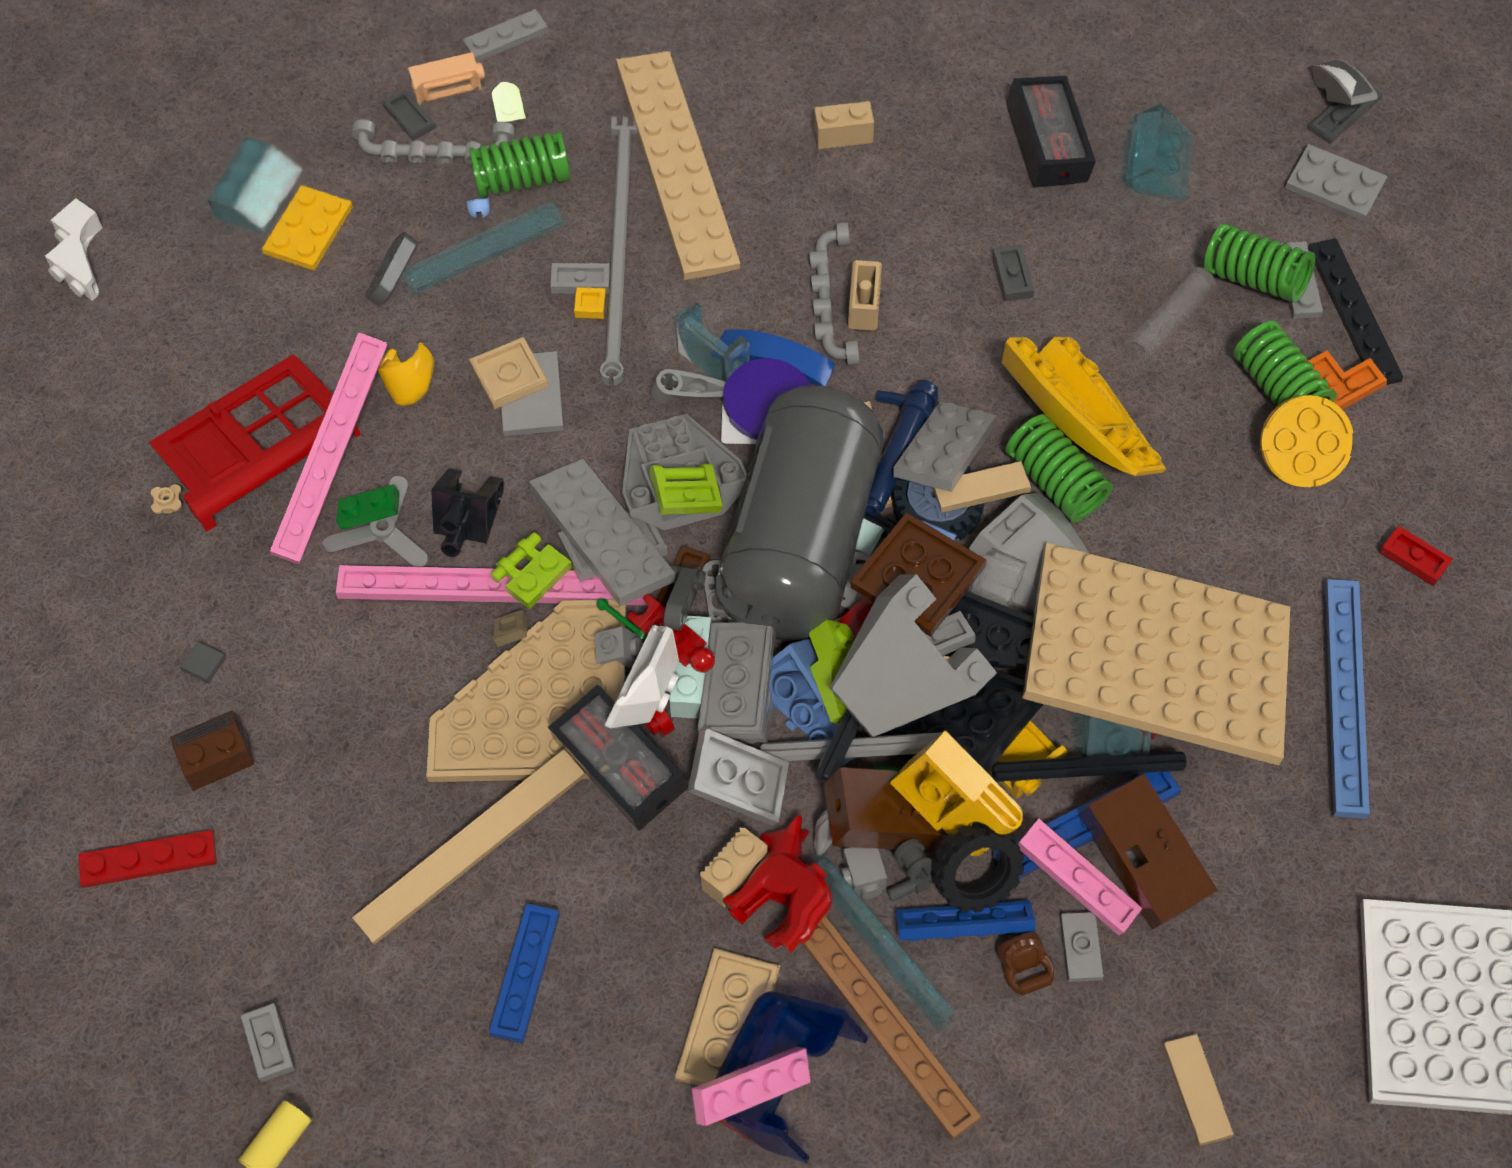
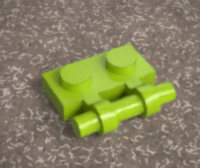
M535 532L531 533L526 539L522 538L515 545L516 549L507 558L502 557L496 563L497 567L489 574L496 583H499L505 576L511 581L505 585L506 592L529 610L572 569V562L549 544L540 552L536 550L535 547L542 540ZM524 558L528 559L530 562L521 571L515 567Z

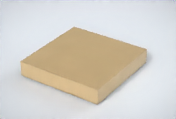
M524 337L469 359L470 366L494 409L549 387L548 380Z

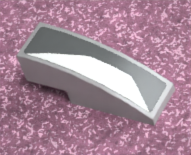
M1336 59L1312 65L1314 84L1318 88L1326 89L1327 100L1354 105L1378 99L1377 93L1370 82L1349 63Z

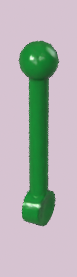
M601 598L597 601L596 605L599 610L607 611L645 641L647 635L610 607L607 599Z

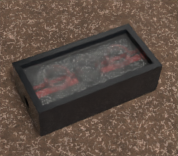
M1067 75L1014 78L1006 102L1033 186H1061L1088 182L1096 160Z
M596 685L548 726V729L558 745L565 749L594 784L631 824L640 831L688 789V784L683 773L637 725L616 728L604 726L615 702L599 685Z

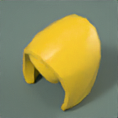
M421 342L418 343V349L414 355L405 362H400L395 349H390L385 354L378 372L384 387L398 406L416 404L426 395L433 377L435 360L428 348Z

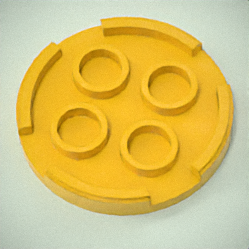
M1313 395L1296 396L1278 405L1266 419L1260 437L1261 454L1268 469L1281 481L1297 487L1321 486L1336 478L1348 464L1351 458L1353 428L1346 413L1334 402Z

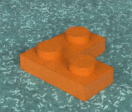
M1328 350L1308 360V362L1314 365V370L1321 373V379L1327 380L1329 388L1337 392L1334 403L1342 410L1387 385V379L1371 358L1345 372Z

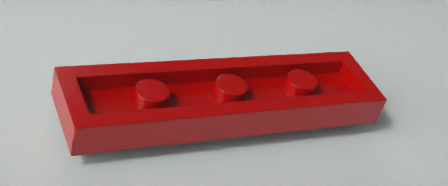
M213 830L78 854L80 885L82 888L217 864Z

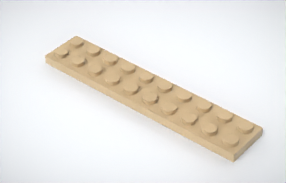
M670 51L616 59L617 72L632 119H634L637 127V135L683 279L707 277L740 269V261Z

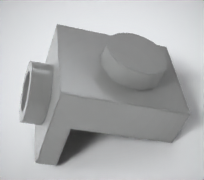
M623 626L598 632L595 634L596 662L602 665L617 661L631 669L642 648L643 641L639 636Z

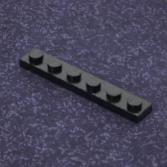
M1334 238L1309 244L1308 250L1315 253V266L1361 363L1371 358L1387 379V385L1402 382L1403 374L1337 239Z

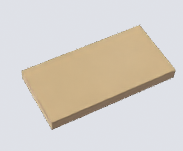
M714 948L675 1080L699 1086L753 1064L773 995L770 991H774L780 971L779 965Z

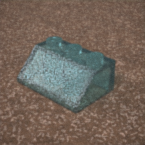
M1162 103L1134 116L1126 182L1141 195L1187 201L1195 134Z
M245 137L208 199L214 219L266 235L303 170L272 144Z

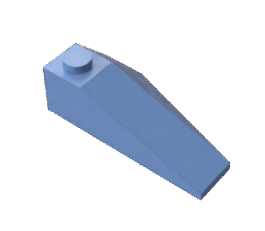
M810 639L792 643L773 657L769 693H772L774 709L777 707L789 718L785 725L790 730L794 731L799 727L809 736L808 740L832 739L839 724L831 723L810 666L819 660ZM856 757L844 758L840 767H844Z

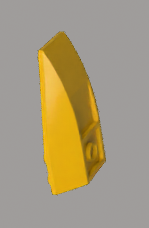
M1026 337L1008 338L1005 342L1002 364L1044 414L1071 440L1104 463L1133 476L1158 474L1166 470L1160 455L1150 446L1107 382L1098 373V366L1079 351L1081 347L1074 339L1070 337H1053L1038 354L1037 346Z

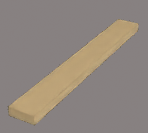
M563 749L352 918L375 945L585 777L584 771Z

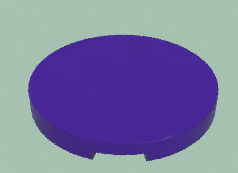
M772 358L751 360L739 366L729 376L723 394L724 408L730 419L729 422L740 433L757 440L762 422L766 418L774 400L786 390L811 385L799 369L785 361Z

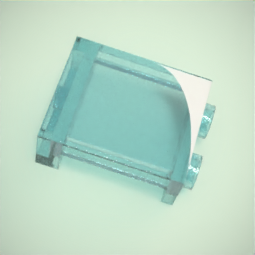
M697 302L679 314L676 319L678 352L708 376L727 382L734 370L736 371L744 363L750 361L749 341L740 335L727 346L703 327L702 306Z

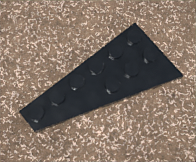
M966 591L948 614L949 616L961 611L976 635L975 643L963 648H977L992 667L1026 670L1034 617ZM956 651L948 653L944 656L951 657Z

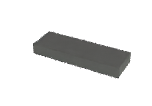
M1374 88L1378 97L1376 100L1354 105L1334 102L1309 124L1308 130L1328 144H1331L1382 98L1383 94Z

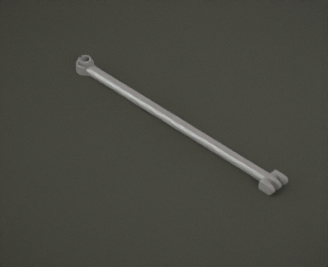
M612 116L611 134L618 135L606 352L605 362L600 366V379L608 386L611 383L610 377L607 376L609 373L617 374V376L613 377L614 386L620 384L624 378V369L620 363L631 140L632 135H637L634 119L633 126L628 125V117H623L622 125H618V118Z

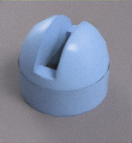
M489 198L466 201L467 210L471 217L477 219V212H482L483 218L488 216L490 212Z

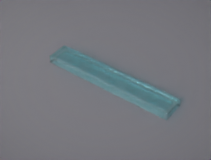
M549 201L404 268L400 276L412 295H417L567 225L566 219L554 201Z
M826 858L817 862L816 864L827 875L825 881L831 888L833 894L832 904L936 1031L940 1033L946 1029L955 1014L953 1009L831 862Z

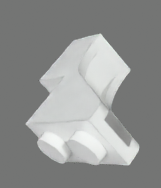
M74 199L51 219L56 231L54 236L60 244L45 257L50 266L48 271L56 281L60 283L63 280L66 281L70 289L77 296L82 297L85 295L93 301L98 296L99 289L87 257V248L91 239L102 229V226L95 211L78 199Z

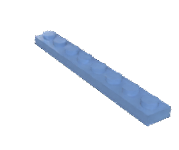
M1327 579L1325 583L1333 816L1367 819L1370 814L1360 586L1359 581Z

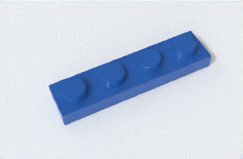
M1030 900L998 902L996 907L991 909L986 907L983 908L982 912L976 913L973 910L963 912L958 907L953 908L952 906L895 910L899 941H919L921 939L933 938L952 939L961 936H988L990 934L1035 931V917Z
M526 904L490 1026V1037L524 1044L559 921V910Z

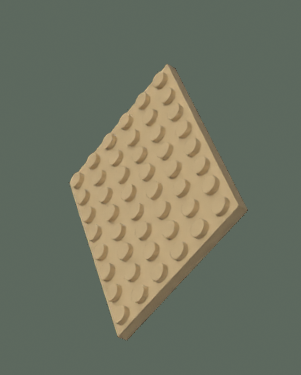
M1046 542L1042 555L1022 698L1279 766L1284 758L1290 606Z

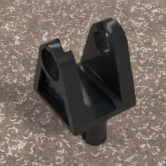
M449 468L431 490L433 533L446 536L441 544L443 554L449 557L458 556L465 540L487 544L501 501L498 498H502L504 492L503 478L490 476L476 494L460 492L463 483L459 482V477H461L462 470Z

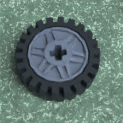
M968 466L964 474L971 473V466ZM900 478L896 480L893 493V511L896 514L897 522L907 512L920 521L924 520L956 533V539L958 538L961 541L966 538L967 533L971 534L975 530L976 525L981 521L984 503L941 513L932 487Z

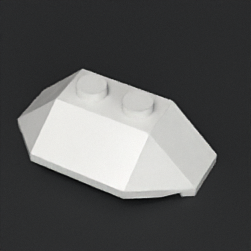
M652 625L604 726L616 728L649 723L655 711L663 712L670 697L665 691L671 693L679 677L678 674L674 673L679 658L673 629L666 626Z

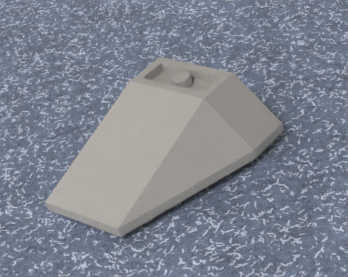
M688 414L673 416L669 419L629 429L622 494L632 517L665 531L723 515L740 496L747 475L741 460ZM701 464L713 465L723 504L720 513L660 515L654 485L651 483L649 476L651 465H662L663 468L700 467ZM701 479L666 480V482H670V481H701Z
M1039 492L1023 494L985 527L969 549L987 560L985 569L972 585L979 591L1034 614L1042 555L1046 542L1089 553V551L1058 507Z

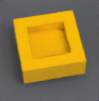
M577 287L574 306L575 318L604 319L606 288Z

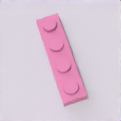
M1040 819L1033 823L1017 843L1021 848L1020 851L1118 936L1126 931L1142 910L1141 906Z
M794 1047L692 1088L697 1124L710 1125L810 1083L806 1048Z

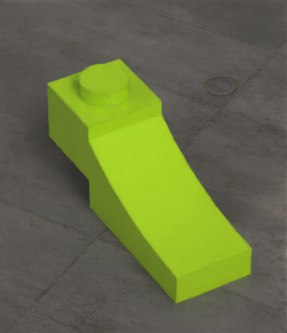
M827 619L809 632L819 659L810 666L831 723L839 724L846 707L833 693L830 686L854 642V636L847 624Z

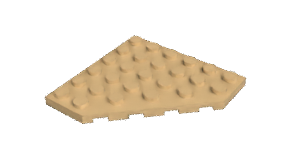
M608 599L609 606L626 618V604L620 606L615 599ZM562 600L553 608L554 612L544 621L537 622L527 631V637L521 639L510 651H504L487 666L488 670L476 681L474 679L470 681L454 696L455 699L442 711L439 709L430 717L426 776L428 782L512 781L527 779L563 750L554 740L548 726L596 685H599L616 702L626 681V666L617 661L602 665L596 662L595 634L621 626L626 628V626L607 611L599 610L596 605L598 600ZM607 765L599 771L604 779L613 772ZM585 774V777H584L583 779H590V778Z

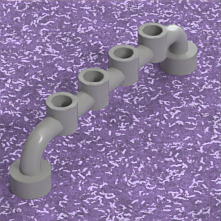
M364 119L353 123L352 136L358 140L359 146L368 154L381 155L380 159L382 162H397L398 156H409L408 160L411 163H416L417 161L424 163L426 156H437L436 161L438 163H453L454 157H464V161L467 164H471L469 148L477 149L481 146L478 142L454 145L448 141L439 142L438 145H426L421 141H413L410 145L398 144L391 140L384 141L382 144H373L369 140L375 138V124ZM496 122L492 126L491 137L499 147L501 141L510 142L514 139L515 128L508 122Z
M848 222L836 223L837 229L829 230L822 234L816 242V251L810 252L811 269H817V275H811L813 293L819 292V299H813L814 316H820L821 323H815L816 341L822 340L824 350L829 356L835 359H847L848 365L860 364L858 341H846V348L837 347L834 344L827 245L832 241H838V246L850 245Z

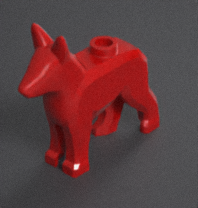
M801 814L794 818L788 828L760 835L759 839L768 846V854L757 865L742 889L733 896H726L723 900L725 906L730 908L728 910L730 915L741 925L769 900L789 906L788 913L782 924L763 939L774 949L782 945L790 953L794 951L799 943H805L811 938L817 925L831 909L833 899L831 888L825 881L827 875L823 869L816 863L808 866L801 861L802 844L809 833L808 829L801 831Z

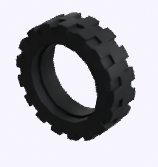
M972 822V826L969 827L963 825L958 828V832L954 835L950 833L944 839L946 842L943 846H938L935 852L937 854L936 859H932L931 868L934 872L931 873V876L936 884L935 886L953 908L958 907L963 912L973 910L976 913L982 912L983 908L989 907V909L998 905L997 902L1001 899L1005 901L1011 895L1009 892L1013 888H1017L1020 883L1018 878L1024 873V866L1022 865L1024 855L1016 841L1010 834H998L981 822ZM994 847L1000 849L999 864L987 879L973 886H959L955 884L958 867L972 852L982 848Z

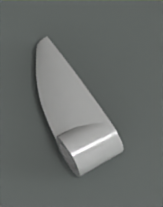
M665 369L654 380L651 386V395L658 403H669L676 397L685 399L723 398L726 382L696 373ZM662 384H668V388H670L671 390L665 389V385Z

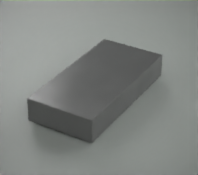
M406 89L382 102L383 107L413 141L436 129V123Z

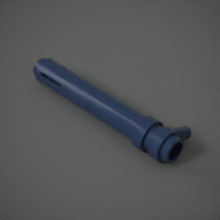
M919 380L911 386L908 395L882 390L877 391V402L902 406V415L878 463L865 513L875 516L884 510L898 479L893 477L894 466L933 411L932 409L938 401V388L934 383L928 380Z

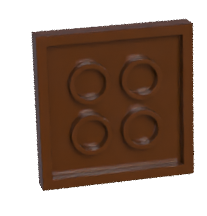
M906 512L850 581V586L853 590L875 602L877 596L900 574H917L936 597V600L914 621L925 634L931 637L985 569L987 560Z

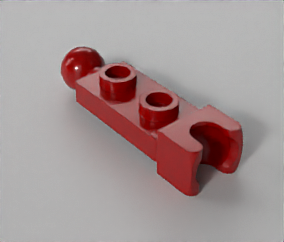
M645 595L644 601L648 604L647 611L642 615L631 612L628 614V619L648 635L652 625L664 626L666 608L652 596ZM685 624L682 631L673 630L679 663L684 667L690 663L691 667L700 673L710 671L715 664V656L710 649L704 647L707 643Z

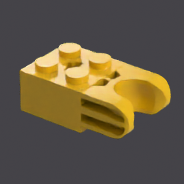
M946 731L912 757L890 782L937 831L942 828L948 835L950 833L954 835L958 832V828L963 825L967 827L972 826V822L986 824L1001 835L1013 832L1022 823L1023 812L1019 805ZM989 848L979 849L975 852H972L970 855H982Z

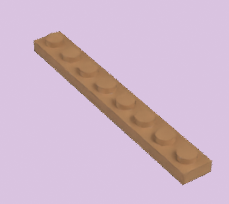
M824 916L811 938L805 943H801L946 1134L952 1141L981 1120L980 1114L828 918Z

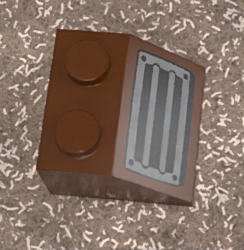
M232 711L170 737L175 755L192 791L254 765Z

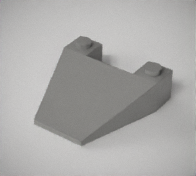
M900 574L877 596L830 686L833 693L870 737H875L974 696L997 673L977 648L960 647L946 661L914 621L936 600V597L917 574Z

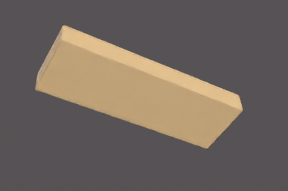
M1021 461L964 474L952 492L932 487L941 513L1029 493L1031 489Z
M1195 1034L1165 1042L1163 1049L1198 1146L1232 1138L1234 1134L1198 1035Z

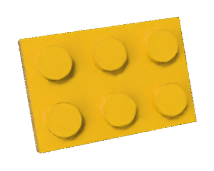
M301 185L262 247L263 254L315 271L352 210V201Z

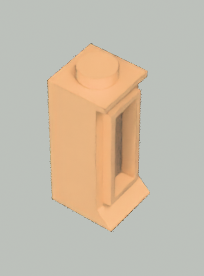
M473 52L408 67L412 88L419 105L425 99L430 101L475 90V87H479L480 90L482 89L480 80L485 79L481 62L476 63Z

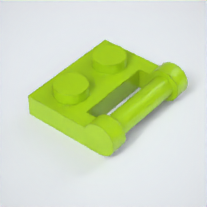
M701 464L700 467L663 468L662 465L650 466V481L654 485L660 515L720 513L723 504L712 464ZM701 479V481H670V482H666V480Z

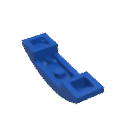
M724 330L714 352V355L731 360H740L741 362L743 359L751 361L761 358L782 360L799 369L808 379L809 383L816 386H827L835 367L834 362L804 345L780 336L752 330Z

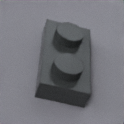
M1022 244L993 248L992 256L1004 301L1033 298L1034 287Z

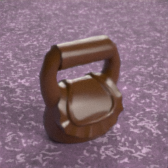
M1032 931L1017 936L997 946L998 957L1004 965V975L1007 984L1015 993L1023 996L1051 985L1054 980V965L1045 952L1042 940L1036 932ZM1040 964L1047 971L1018 983L1015 981V974L1032 967L1036 968Z

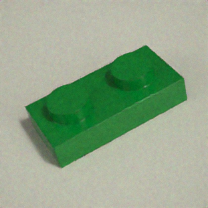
M393 484L338 499L336 523L341 530L398 515L399 490Z

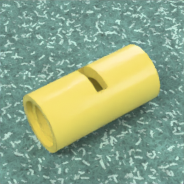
M283 1100L238 1161L246 1168H277L311 1123V1119L294 1105Z

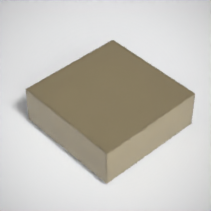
M519 610L494 620L493 640L497 647L527 637L528 617L524 610Z

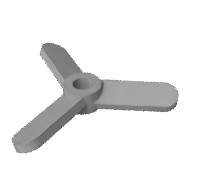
M394 476L390 480L389 485L394 484L399 490V515L408 488V482L402 476ZM398 515L373 521L370 525L328 536L322 542L325 551L334 552L377 540L385 542L414 567H427L430 563L429 554L396 528L395 524ZM382 526L388 527L386 530H379Z

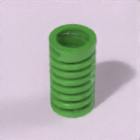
M557 130L552 136L548 132L544 133L542 140L538 135H533L530 140L528 137H522L520 143L517 139H512L509 144L506 141H501L499 147L495 143H491L488 145V150L485 145H481L477 149L469 148L479 198L487 197L491 191L494 195H499L501 193V185L505 193H510L512 190L511 181L514 190L520 191L522 189L521 176L524 187L530 189L533 186L531 172L537 187L543 185L542 171L545 182L548 185L553 184L554 179H557L558 182L570 181L567 155L560 130Z
M1223 223L1216 229L1210 240L1205 255L1204 270L1208 274H1217L1222 279L1228 278L1234 283L1239 282L1243 286L1249 285L1252 289H1259L1264 293L1270 292L1275 297L1280 296L1284 300L1296 303L1301 299L1309 285L1315 265V253L1311 251L1303 252L1299 247L1292 249L1287 243L1281 245L1278 240L1271 241L1266 236L1260 238L1256 233L1250 235L1247 230L1240 231L1238 227ZM1217 243H1219L1220 246L1217 251L1216 260L1213 262L1214 252Z
M1267 321L1248 332L1235 347L1233 353L1235 359L1243 364L1245 371L1250 373L1251 378L1264 390L1265 395L1271 398V402L1274 405L1278 406L1290 398L1308 395L1309 393H1311L1310 395L1335 402L1337 392L1329 388L1327 380L1321 379V373L1314 370V365L1307 361V357L1300 353V349L1296 345H1293L1292 339L1287 337V333L1280 328L1276 321ZM1265 331L1267 332V333H1265L1264 335H1262L1261 337H1259V338L1250 346V348L1248 349L1249 344H1250L1258 335H1260L1261 333H1263V332H1265Z
M1040 414L1028 420L1014 433L1007 443L1006 453L1015 459L1016 462H1022L1025 473L1031 476V479L1036 484H1039V488L1046 492L1051 500H1054V504L1061 508L1062 512L1073 523L1079 522L1099 508L1112 492L1113 484L1106 478L1103 479L1104 476L1101 471H1095V465L1087 461V457L1080 453V450L1075 445H1072V441L1069 438L1064 437V433L1057 429V426L1046 414ZM1028 431H1030V433L1023 439V441L1020 443L1019 447L1017 448V445H1018L1020 439H1021ZM1097 492L1093 497L1087 500L1091 495Z

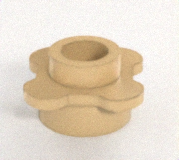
M173 484L170 487L161 488L158 486L151 490V496L154 500V503L151 505L152 511L160 514L180 510L182 507V502L179 498L182 492L181 487Z

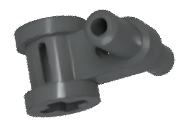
M911 839L902 843L895 851L894 857L901 866L906 867L908 880L887 890V895L893 902L914 891L918 894L930 888L929 884L934 882L931 873L934 872L931 868L932 858H927L922 843L918 839Z

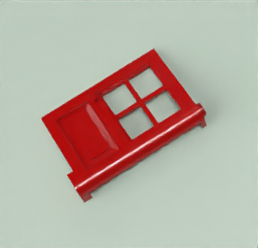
M292 354L217 401L209 403L204 409L149 441V444L188 489L189 492L182 495L193 516L204 530L208 532L217 526L212 515L309 455L333 394ZM290 376L304 392L276 408L262 392ZM257 396L271 412L243 428L229 412ZM310 397L324 414L297 430L283 413ZM277 418L291 435L264 451L249 434ZM357 424L352 433L355 438L361 435Z

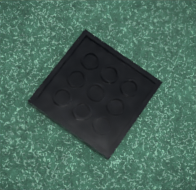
M995 669L997 673L974 696L877 736L943 733L946 731L988 772L1044 704L1023 699L1025 681ZM906 754V755H896V756L901 757V758H903V759L909 761V760H910L912 757H914L916 754Z

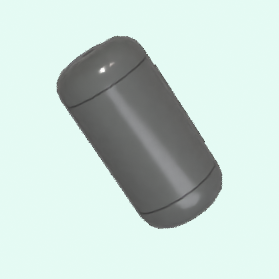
M799 386L786 390L771 404L768 414L761 425L755 451L751 458L716 577V595L720 605L734 621L771 626L775 630V639L801 640L810 638L809 632L825 620H836L840 611L883 444V430L873 410L859 398L842 390L826 386Z

